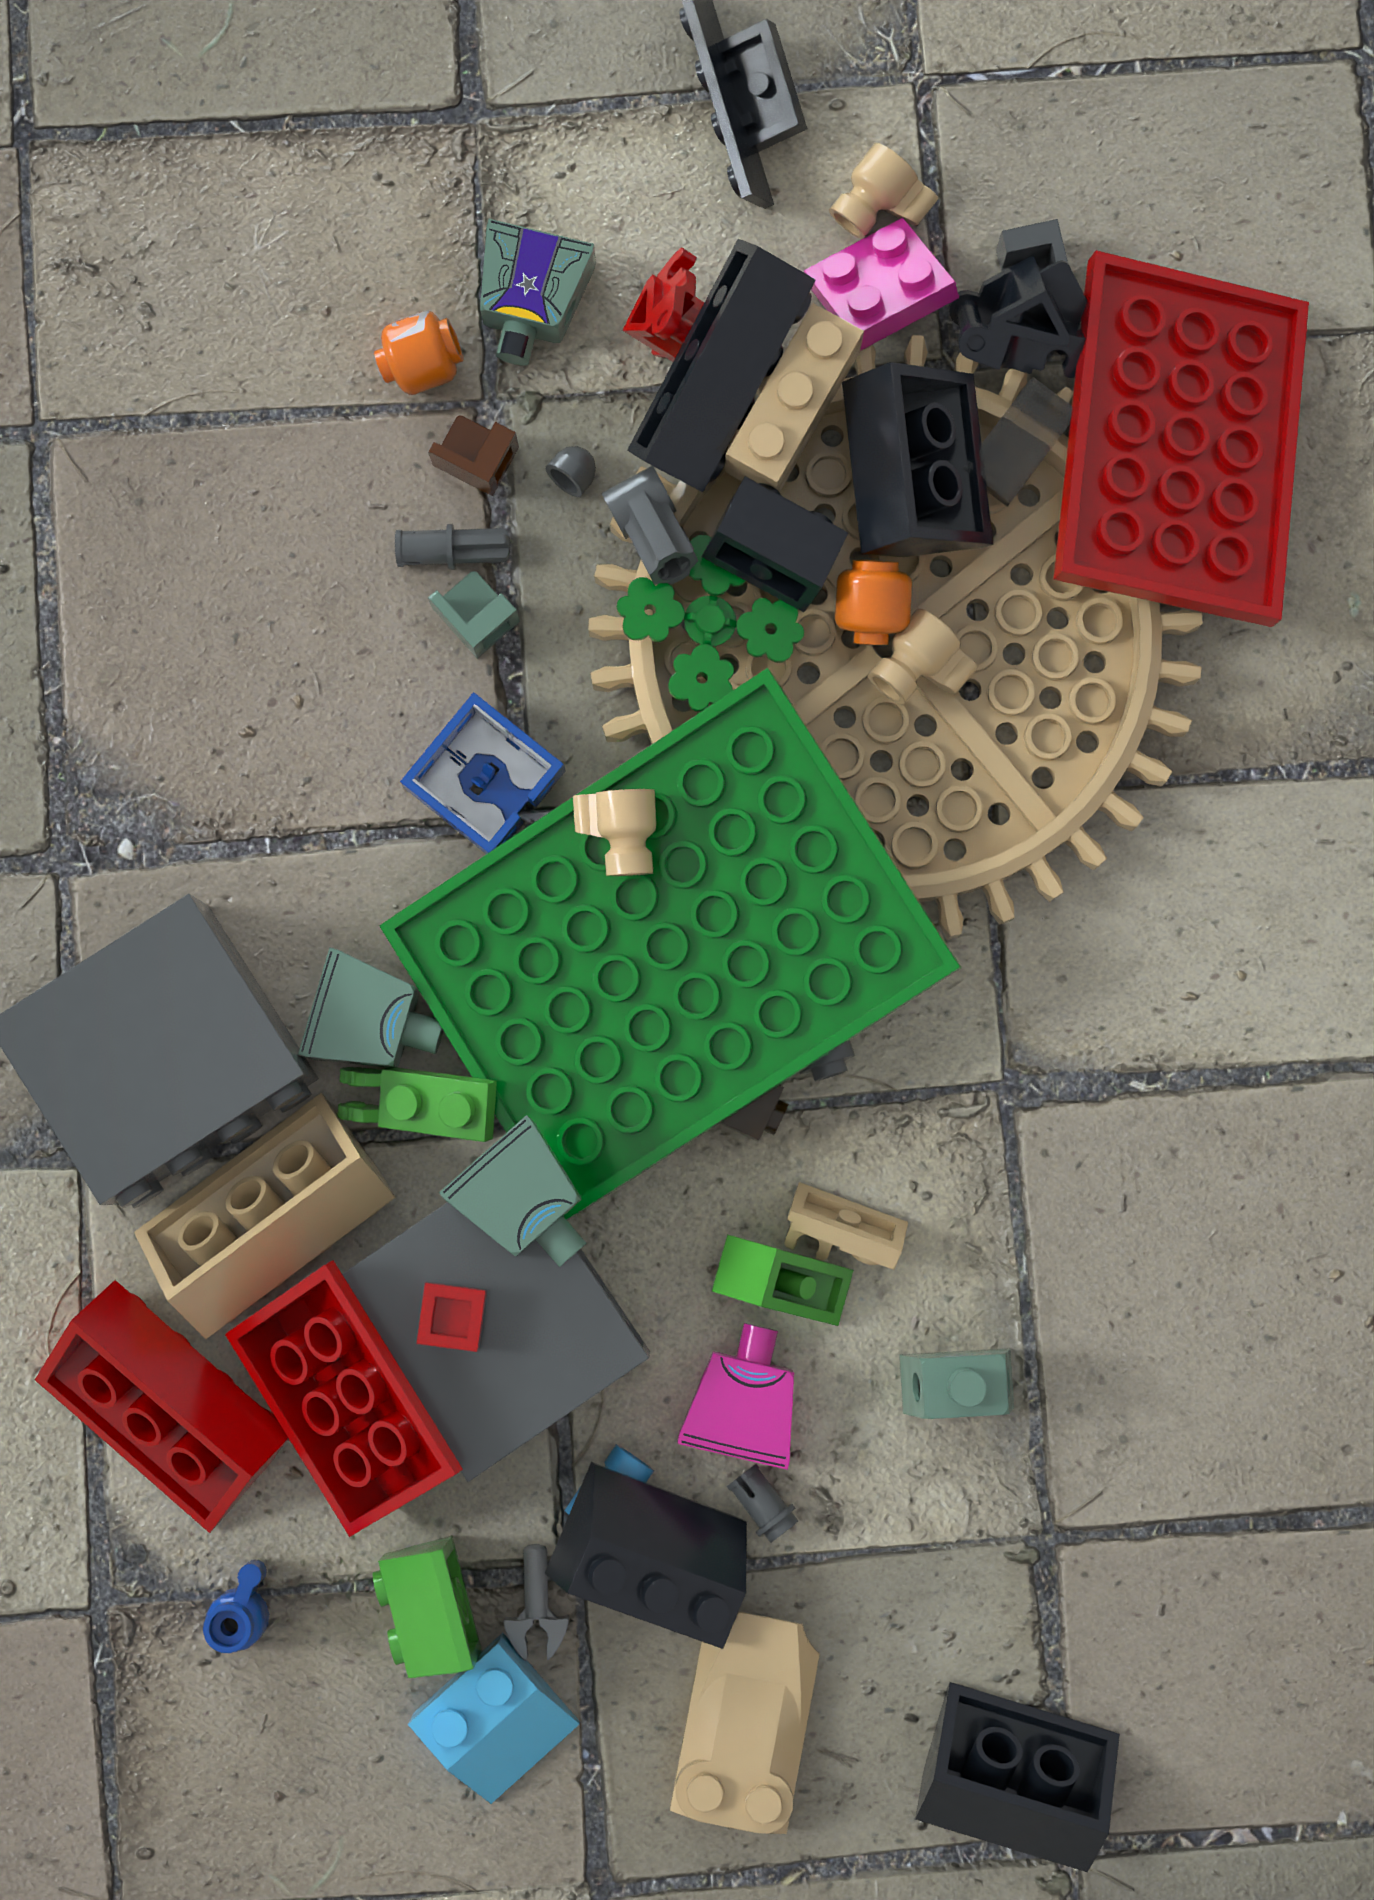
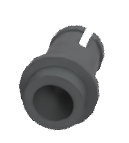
M756 1463L730 1483L727 1488L734 1493L758 1525L759 1529L756 1531V1534L759 1537L764 1534L771 1543L798 1522L792 1513L796 1508L793 1504L787 1507L759 1470L760 1467Z

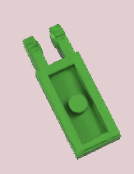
M362 1067L340 1068V1082L354 1087H380L379 1105L365 1104L360 1101H348L338 1104L337 1116L341 1120L378 1123V1127L480 1142L493 1139L497 1081L398 1067H389L382 1070Z

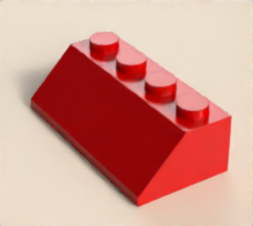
M116 1280L70 1321L35 1378L37 1383L209 1533L221 1522L268 1467L289 1439L272 1412L256 1403L235 1384L227 1373L217 1369L194 1349L182 1334L171 1329L147 1308L140 1297L130 1293Z

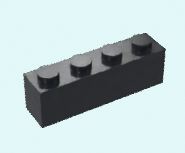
M738 239L627 451L657 469L704 492L707 484L714 481L722 472L726 463V449L736 430L741 428L754 406V396L764 377L772 374L783 355L782 343L792 324L798 323L806 314L812 298L810 291L816 279L761 247Z

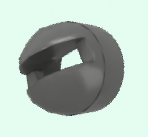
M579 446L564 448L546 466V472L551 480L563 491L574 497H581L595 478L596 466L594 458L588 450Z

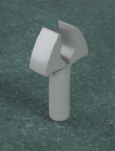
M531 1544L523 1549L525 1609L518 1617H505L504 1627L511 1644L523 1660L526 1661L528 1658L526 1633L533 1626L534 1619H538L540 1627L547 1632V1660H549L555 1654L565 1636L569 1624V1615L556 1616L548 1608V1578L545 1574L547 1569V1548L540 1544Z

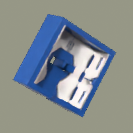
M473 692L402 778L400 783L414 797L485 854H488L512 838L521 827L523 821L518 813L527 802L537 807L566 770L561 761ZM491 763L500 769L496 775L495 769L490 765ZM474 784L483 789L479 796L470 790Z

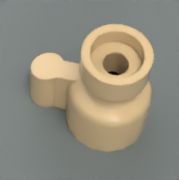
M874 143L852 172L851 182L853 189L850 193H842L829 209V213L845 230L855 237L863 239L876 224V214L878 211L884 210L899 219L903 218L910 225L918 226L939 198L935 192L918 180L916 172L902 157L885 145Z
M917 609L910 616L908 627L893 636L891 642L893 655L889 658H882L868 674V677L883 695L893 702L903 705L916 691L917 679L920 676L931 681L940 689L956 694L977 670L978 666L972 658L960 649V641L942 620L926 610Z
M654 789L611 790L596 792V794L573 796L575 832L603 837L610 843V850L605 855L606 876L653 874L652 852L646 848V839L656 829Z

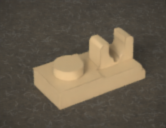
M799 1182L787 1218L791 1223L784 1244L787 1248L794 1250L798 1238L802 1235H808L819 1241L816 1259L826 1260L832 1246L835 1245L839 1247V1250L851 1254L862 1263L882 1265L894 1270L903 1249L908 1222Z

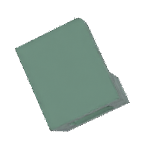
M475 571L465 576L444 596L436 590L428 597L432 609L477 659L520 622L516 608L502 593L497 595Z

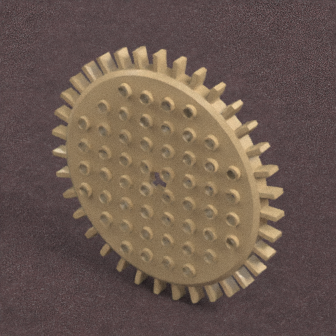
M912 335L904 353V364L924 367L928 354L924 336ZM873 345L861 350L854 361L856 376L875 368L876 351ZM960 352L955 361L954 371L974 374L977 370L978 362L967 359ZM1010 369L1005 374L1002 389L998 395L975 387L982 449L993 446L998 448L1002 454V459L996 463L984 460L991 527L994 531L993 545L983 548L910 557L868 555L870 560L899 562V571L906 573L912 579L910 616L917 609L926 610L942 620L954 632L960 641V649L972 658L978 666L977 670L966 681L972 682L978 687L979 697L972 701L965 700L961 697L959 691L956 694L948 693L920 676L917 679L916 691L905 704H897L883 695L868 677L871 670L882 659L876 654L872 645L861 644L858 648L851 649L842 642L841 636L847 630L841 629L835 622L837 578L842 571L852 569L849 557L853 553L861 551L842 384L794 466L799 476L792 482H785L780 491L784 498L808 511H817L821 508L829 509L835 517L833 524L848 532L822 587L826 592L827 599L819 605L810 604L805 612L798 610L796 622L802 625L804 636L799 643L793 644V653L785 662H772L765 654L758 658L749 655L746 649L748 641L738 635L736 628L733 635L726 642L714 647L719 653V660L729 657L733 658L739 665L738 671L729 680L733 690L766 668L771 670L872 829L882 837L885 849L919 902L936 901L939 909V926L946 939L957 938L962 934L963 916L958 906V895L982 889L988 900L991 915L999 925H1002L1015 918L1014 904L1005 889L1003 880L1025 869L1033 879L1037 891L1046 900L1051 902L1064 892L1059 876L1046 861V855L1065 843L1074 851L1079 861L1092 870H1095L1107 859L1100 844L1085 832L1082 825L1097 810L1105 813L1117 826L1131 832L1140 824L1144 817L1133 804L1123 800L1113 790L1125 771L1136 775L1147 784L1163 786L1168 781L1172 770L1160 760L1142 754L1137 748L1146 728L1160 732L1168 737H1183L1189 731L1191 719L1179 712L1157 708L1153 704L1158 682L1180 687L1194 685L1201 678L1202 670L1201 666L1187 661H1167L1161 659L1162 635L1184 636L1197 631L1203 624L1202 612L1185 609L1175 612H1161L1160 603L1112 592L1100 594L1094 591L1093 588L1053 580L1057 550L1054 537L1059 532L1069 439L1056 427L1069 415L1072 408L1074 391L1068 387L1063 388L1051 398L1046 411L1039 417L1016 403V399L1027 384L1028 373L1015 369ZM770 376L764 377L760 387L756 392L758 396L762 392ZM736 430L726 451H728L739 430ZM828 430H834L840 433L843 441L836 447H830L823 443L821 439L822 434ZM641 466L636 474L647 468ZM724 466L720 475L714 481L709 482L704 492H701L682 481L674 485L657 472L677 510L673 514L680 527H683L689 540L698 535L712 537L729 501L742 482L726 473ZM1024 489L1032 490L1038 497V503L1034 506H1025L1020 503L1018 493ZM613 517L610 523L611 532L622 541L632 543L630 537L625 539ZM640 560L638 570L624 569L614 564L597 565L594 575L596 584L608 590L628 592L629 584L636 578L645 577L652 581L642 560ZM935 560H944L949 564L951 573L946 577H937L931 572L930 564ZM1015 568H1024L1029 572L1031 581L1026 585H1017L1012 581L1010 572ZM689 576L671 585L675 592L673 599L682 604L685 612L688 606L697 598L710 596L703 589L701 580H693ZM747 581L745 582L747 590L743 595L734 597L726 592L723 595L717 596L731 605L736 615V621L743 613L752 612V605L759 598H766L772 604L780 600ZM972 603L983 605L987 611V617L981 621L972 620L967 615V606ZM651 609L645 610V613L647 615H653L654 611ZM1052 611L1063 613L1067 619V626L1062 629L1052 628L1047 622L1048 613ZM601 615L589 618L588 631L590 637L602 641H629L631 663L626 666H605L591 672L593 690L611 692L620 688H634L639 707L637 712L615 717L602 726L607 742H623L632 736L647 733L652 745L700 713L692 709L686 712L675 709L672 704L674 697L668 689L669 680L676 673L673 668L675 658L680 654L691 656L693 649L699 646L692 641L681 624L676 628H669L668 637L662 642L652 641L649 636L643 640L634 641L629 639L623 632L624 617ZM1010 646L1019 648L1023 654L1022 663L1018 665L1007 663L1003 657V650ZM1091 654L1100 657L1103 661V670L1099 673L1089 672L1084 666V657ZM803 666H812L818 671L819 679L813 684L802 683L797 676L798 670ZM704 677L697 678L699 683L707 682ZM1045 690H1052L1057 693L1060 699L1059 706L1054 709L1045 708L1040 702V693ZM847 709L854 714L855 723L849 728H841L836 725L834 714L838 710ZM922 717L931 719L936 728L934 734L926 737L919 735L915 730V721ZM1000 726L1011 727L1016 734L1015 742L1009 745L1001 744L996 738V729ZM1080 734L1091 735L1096 741L1095 751L1085 753L1079 750L1076 744L1077 736ZM877 753L886 754L891 760V768L886 772H877L870 765V758ZM958 761L966 762L971 767L972 776L964 781L957 780L951 773L952 764ZM1039 769L1048 771L1052 776L1051 787L1041 789L1035 786L1032 781L1033 772ZM913 797L924 799L928 806L927 813L920 817L911 815L907 810V801ZM994 805L1004 807L1008 812L1007 823L1003 825L993 824L988 818L989 808ZM949 841L959 842L964 848V857L959 861H951L946 858L943 851L945 843Z

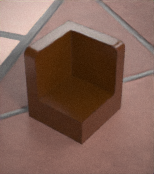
M460 415L456 417L442 445L433 442L428 454L434 467L493 496L512 462L519 444L516 432L497 422L494 423L490 430Z

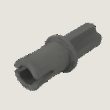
M447 524L446 530L395 531L397 567H404L405 565L448 564L449 570H455L456 564L501 563L508 561L510 556V537L508 531L504 528L455 530L453 524Z

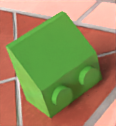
M453 1536L385 1553L378 1561L380 1570L373 1572L372 1576L380 1606L390 1605L395 1628L389 1629L387 1634L394 1663L396 1665L405 1663L408 1678L459 1673L474 1669L482 1652V1647Z

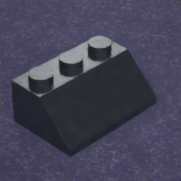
M889 362L843 381L842 388L861 554L910 557L983 548L993 545L974 374Z
M591 1462L545 1574L568 1594L723 1649L746 1595L747 1522L734 1515Z
M950 1682L945 1693L924 1766L915 1820L1088 1873L1109 1835L1120 1734Z

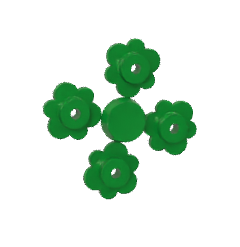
M698 535L690 541L698 562L690 570L689 577L693 580H701L703 589L710 596L697 598L688 606L685 612L682 604L673 599L675 592L670 584L660 583L655 586L650 579L639 577L629 584L628 596L621 597L616 606L618 614L624 617L622 625L624 634L634 641H640L649 636L652 641L662 642L668 637L669 628L678 627L684 619L685 629L689 637L699 646L693 649L691 656L680 654L675 658L673 668L676 673L671 676L668 689L675 699L681 701L688 700L689 707L697 712L703 711L708 707L709 703L712 705L733 691L729 680L733 676L734 667L727 660H719V653L714 647L726 642L733 635L735 628L738 635L748 641L746 649L749 655L758 658L765 654L769 660L775 663L787 661L793 653V644L799 643L804 636L802 625L796 622L798 610L782 600L772 604L766 598H759L753 603L752 612L743 613L736 621V615L731 605L717 596L726 593L730 585L739 587L746 581L701 557L711 539L708 535ZM651 609L654 611V614L647 615L645 610ZM772 628L775 633L768 634L765 629ZM704 677L707 682L699 683L697 678Z

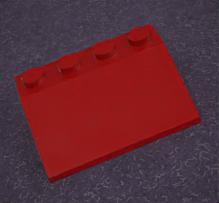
M334 1260L323 1265L225 1334L349 1537L463 1470Z

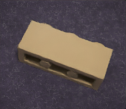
M812 303L729 447L725 459L726 473L740 481L746 476L757 483L768 484L779 492L781 491L859 355L864 334L862 329Z

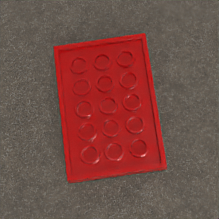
M1096 250L1087 263L1084 291L1087 304L1081 318V330L1086 340L1076 365L1053 580L1273 627L1282 620L1309 302Z

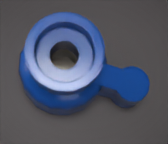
M251 1560L245 1564L238 1572V1587L223 1593L212 1602L207 1611L203 1625V1634L208 1645L218 1652L233 1653L248 1649L263 1636L268 1627L270 1614L267 1603L256 1592L259 1583L264 1580L267 1573L265 1564L260 1560Z

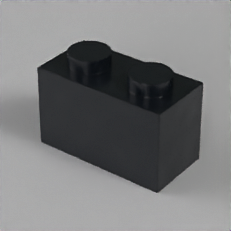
M745 476L729 501L701 557L796 609L805 612L822 589L848 532L834 525L825 515L815 511H808L784 498L774 487L764 483H757Z

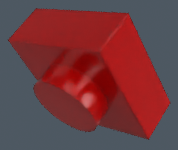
M426 1282L416 1344L478 1352L487 1290Z

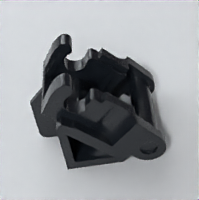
M1032 255L982 282L979 293L963 290L958 292V299L949 303L950 317L960 328L957 339L959 350L967 359L997 370L1009 368L1032 374L1033 369L1044 370L1047 355L1056 350L1060 355L1066 354V358L1062 363L1065 376L1067 378L1075 377L1076 365L1086 340L1081 330L1080 322L1087 299L1066 261H1057L1041 270L1035 257Z

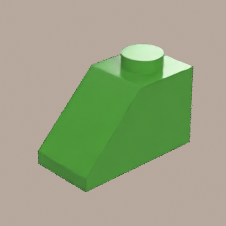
M727 1234L712 1292L760 1307L838 1326L854 1270Z

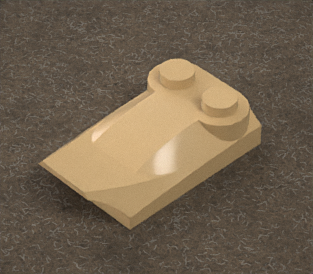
M739 1611L723 1649L701 1642L670 1811L699 1822L754 1833L787 1834L789 1819L793 1811L794 1792L820 1655L806 1637L803 1624Z

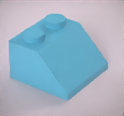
M502 1633L481 1652L474 1669L459 1672L413 1713L408 1726L448 1772L492 1804L580 1724V1721L527 1660H523L510 1640Z

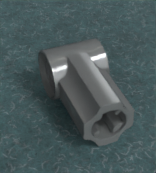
M653 466L601 493L625 539L630 537L654 585L660 583L672 585L689 576L690 570L698 562V559L683 527H680L673 514L677 510Z

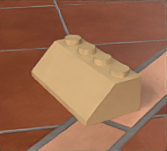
M320 1093L134 1233L167 1301L207 1339L223 1326L232 1322L239 1314L271 1290L280 1286L287 1278L307 1263L327 1251L334 1243L366 1219L375 1215L382 1207L396 1197L375 1163L344 1121L338 1118L337 1112L330 1102Z

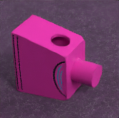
M744 1323L736 1356L712 1352L680 1428L677 1444L788 1470L794 1371L771 1365L778 1334L777 1330Z

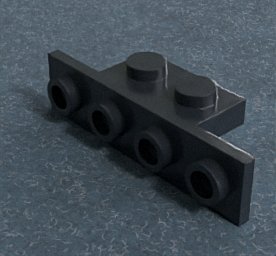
M682 0L684 7L679 10L680 20L685 32L694 41L699 60L695 62L696 73L703 88L710 93L715 112L711 115L712 126L720 142L726 145L731 165L727 167L729 182L738 197L766 209L773 206L774 201L759 152L808 129L776 24L765 19L724 39L713 0Z

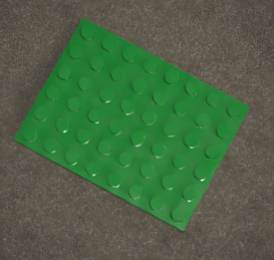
M769 668L743 683L576 794H596V792L626 789H654L656 829L646 839V848L652 852L653 874L606 876L605 855L610 850V843L603 837L575 832L572 797L379 925L473 1078L497 1081L495 1115L505 1132L507 1133L526 1115L538 1126L582 1199L564 1215L567 1221L962 968Z

